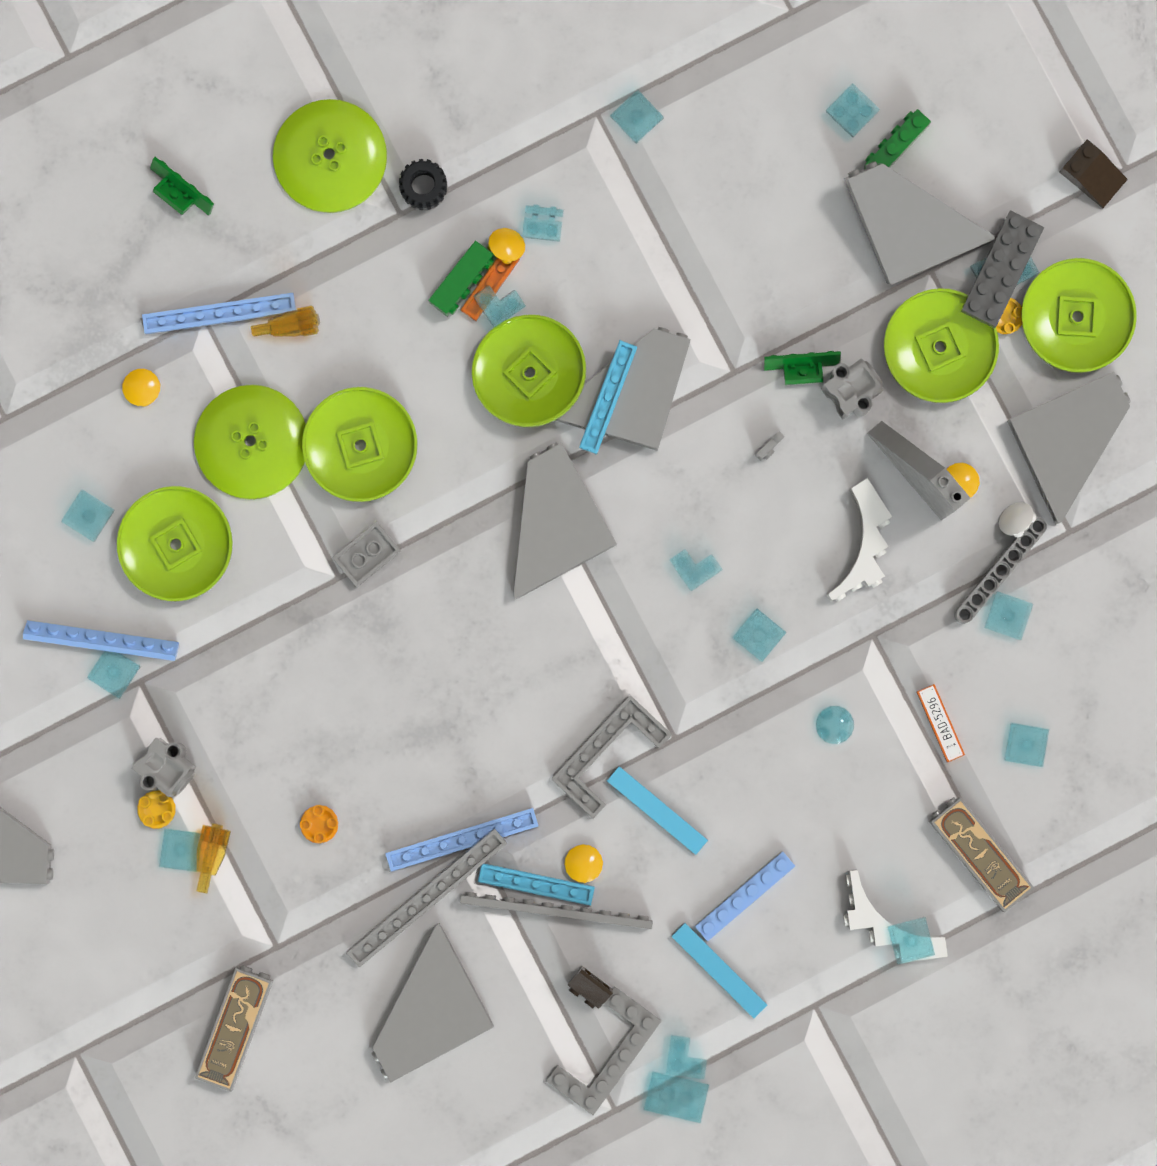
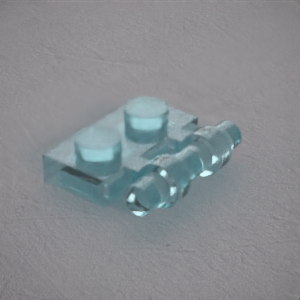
M536 204L533 206L526 205L525 213H531L532 218L524 217L522 237L560 242L562 222L555 221V216L563 217L564 210L556 209L553 206L545 208L539 207ZM538 214L549 215V220L538 219Z

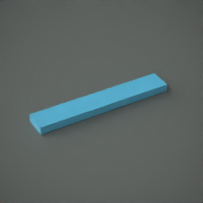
M619 340L580 443V449L594 454L598 453L637 346Z
M620 766L607 780V782L695 855L708 841Z
M485 863L481 865L478 878L480 883L590 906L595 886Z
M686 923L671 936L753 1018L767 1006Z

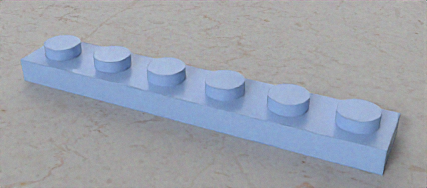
M782 851L695 927L709 941L791 871L795 865Z

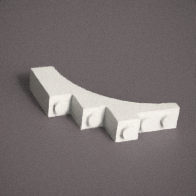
M868 478L850 489L861 518L862 535L860 549L847 577L827 595L830 601L835 599L838 602L845 598V592L850 589L852 592L862 587L861 582H864L866 587L872 586L875 588L883 582L881 579L885 577L873 556L879 558L887 553L885 549L889 546L877 527L879 526L882 529L890 524L889 519L892 518V515Z
M858 870L848 871L849 875H846L847 887H851V894H848L849 904L853 906V909L846 910L843 919L844 925L848 926L849 930L872 927V931H869L870 942H874V946L897 944V947H894L896 959L899 958L901 963L948 957L945 937L914 935L900 930L887 922L867 899L861 886Z

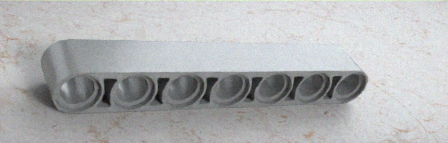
M1038 517L1034 521L1041 524V531L1036 532L1033 529V523H1031L1021 537L1015 538L954 613L957 622L965 624L976 616L1045 533L1047 523L1043 518ZM1023 536L1027 537L1030 541L1027 547L1021 544ZM1010 551L1016 552V561L1009 559L1008 554ZM997 566H1003L1005 568V574L1003 576L997 574ZM986 580L993 583V588L990 591L984 588ZM973 595H978L981 598L979 605L972 603ZM962 609L966 610L969 614L967 620H963L959 616Z

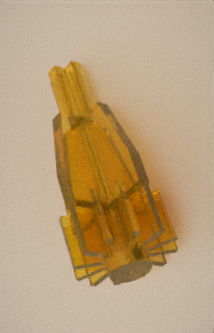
M314 306L297 308V311H288L270 318L268 323L251 326L252 335L254 337L265 334L273 336L318 334L320 318L316 310H314Z
M212 823L211 826H202L197 847V871L201 872L196 890L198 892L208 893L211 876H216L225 857L231 831L223 829V825Z

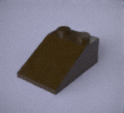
M1088 139L1059 172L1101 208L1107 205L1128 180L1111 160Z
M583 966L579 968L568 983L569 991L577 997L579 995L586 999L584 1002L592 1009L595 1006L599 1009L613 994L611 987Z

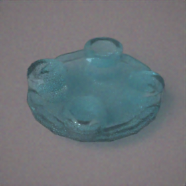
M830 706L823 709L816 720V730L819 737L831 744H840L846 741L852 735L854 729V720L851 714L840 706Z

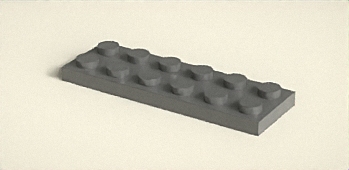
M1011 210L1009 211L960 312L994 329L996 328L1043 232V226Z

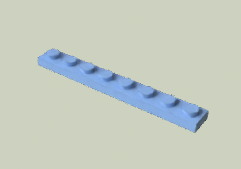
M294 293L142 314L144 333L152 334L296 313Z
M27 620L23 632V639L171 661L176 660L179 649V642L29 620Z
M531 808L385 854L390 871L392 872L470 848L494 828L502 837H506L538 827L539 825L534 809Z

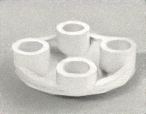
M1024 502L1010 505L1000 516V530L1004 534L1013 535L1016 538L1021 537L1031 523L1036 520L1033 508Z

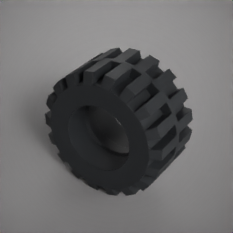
M419 159L418 162L414 160L411 162V165L407 164L405 170L401 172V178H399V188L405 202L413 208H419V210H423V208L429 210L432 206L437 207L438 203L444 200V195L447 193V180L443 169L436 162L432 163L429 159L427 161ZM428 175L433 178L435 185L432 191L427 194L416 193L412 188V183L416 177Z

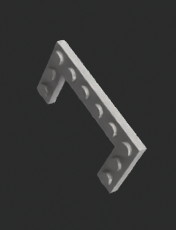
M631 695L552 778L593 819L606 804L579 777L621 732L632 723L658 748L672 736Z
M615 986L613 994L605 1004L634 1026L591 1086L587 1087L559 1065L556 1066L546 1080L592 1115L596 1113L661 1023L659 1018Z

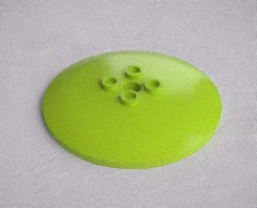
M335 99L314 101L293 112L279 129L273 148L275 173L286 193L300 205L324 213L346 211L367 200L379 186L387 163L385 140L374 119L358 106ZM331 149L335 152L332 159L324 157L326 150Z
M1085 258L1066 259L1054 263L1043 270L1027 289L1021 310L1023 331L1034 352L1051 366L1075 373L1098 370L1116 360L1129 345L1137 320L1134 297L1124 279L1109 266ZM1074 312L1082 314L1080 322L1073 320L1072 315Z
M942 288L926 290L907 299L891 317L884 337L885 360L896 382L911 395L934 403L958 401L976 392L992 374L999 353L997 329L960 312L968 297L967 294ZM937 342L944 343L945 351L938 352L935 349V344Z
M540 315L516 316L495 326L480 342L472 363L473 386L483 406L499 420L519 427L541 426L563 416L578 400L586 379L585 356L575 335L560 322ZM528 369L535 370V375L531 378L525 376V372Z
M244 385L231 388L214 398L204 409L197 422L194 435V450L199 467L215 487L231 496L242 499H260L272 496L289 486L299 475L305 464L302 449L303 433L306 426L305 420L295 404L285 395L274 389L260 385ZM248 436L255 437L256 442L253 446L246 445L245 440Z
M367 387L343 389L325 398L311 413L302 439L304 461L314 480L333 496L353 502L377 500L396 490L406 480L414 466L418 445L415 426L406 409L387 393ZM359 440H363L366 443V447L362 451L355 448V444Z
M163 487L139 498L124 515L117 535L118 558L128 579L145 594L165 601H185L206 593L222 578L232 555V532L225 514L208 496L187 487ZM174 539L181 541V547L178 550L171 548V542Z

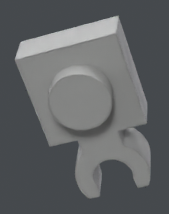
M779 431L755 456L760 461L763 458L767 460L775 452L773 448L785 436Z

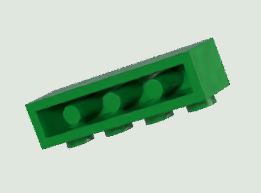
M918 109L914 113L910 111L903 120L905 122L901 127L897 125L891 131L892 136L889 140L885 138L878 145L879 150L875 154L872 152L865 159L867 163L864 169H866L867 164L875 161L877 164L882 163L890 168L929 127L931 121Z
M475 240L428 300L429 303L445 316L453 315L459 308L457 304L460 300H465L471 291L469 289L473 284L477 285L482 279V272L485 269L489 270L493 265L494 260L492 259L494 254Z

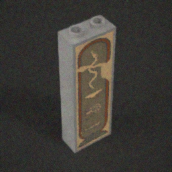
M953 797L945 804L947 807L944 810L940 811L938 809L930 816L932 819L929 823L998 908L1005 913L1032 891L1034 887L962 798L958 797L955 799Z
M244 965L241 968H235L195 1079L230 1092L233 1091L274 981L270 979V975L260 972L258 975L252 972V968Z

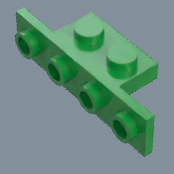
M157 157L153 158L150 169L162 178L154 187L153 193L181 215L195 204L209 216L214 206L211 199L200 193L194 185L185 181L179 173L170 169L164 161L159 160Z
M841 351L764 357V371L783 369L785 385L823 382L822 366L839 364L841 361Z

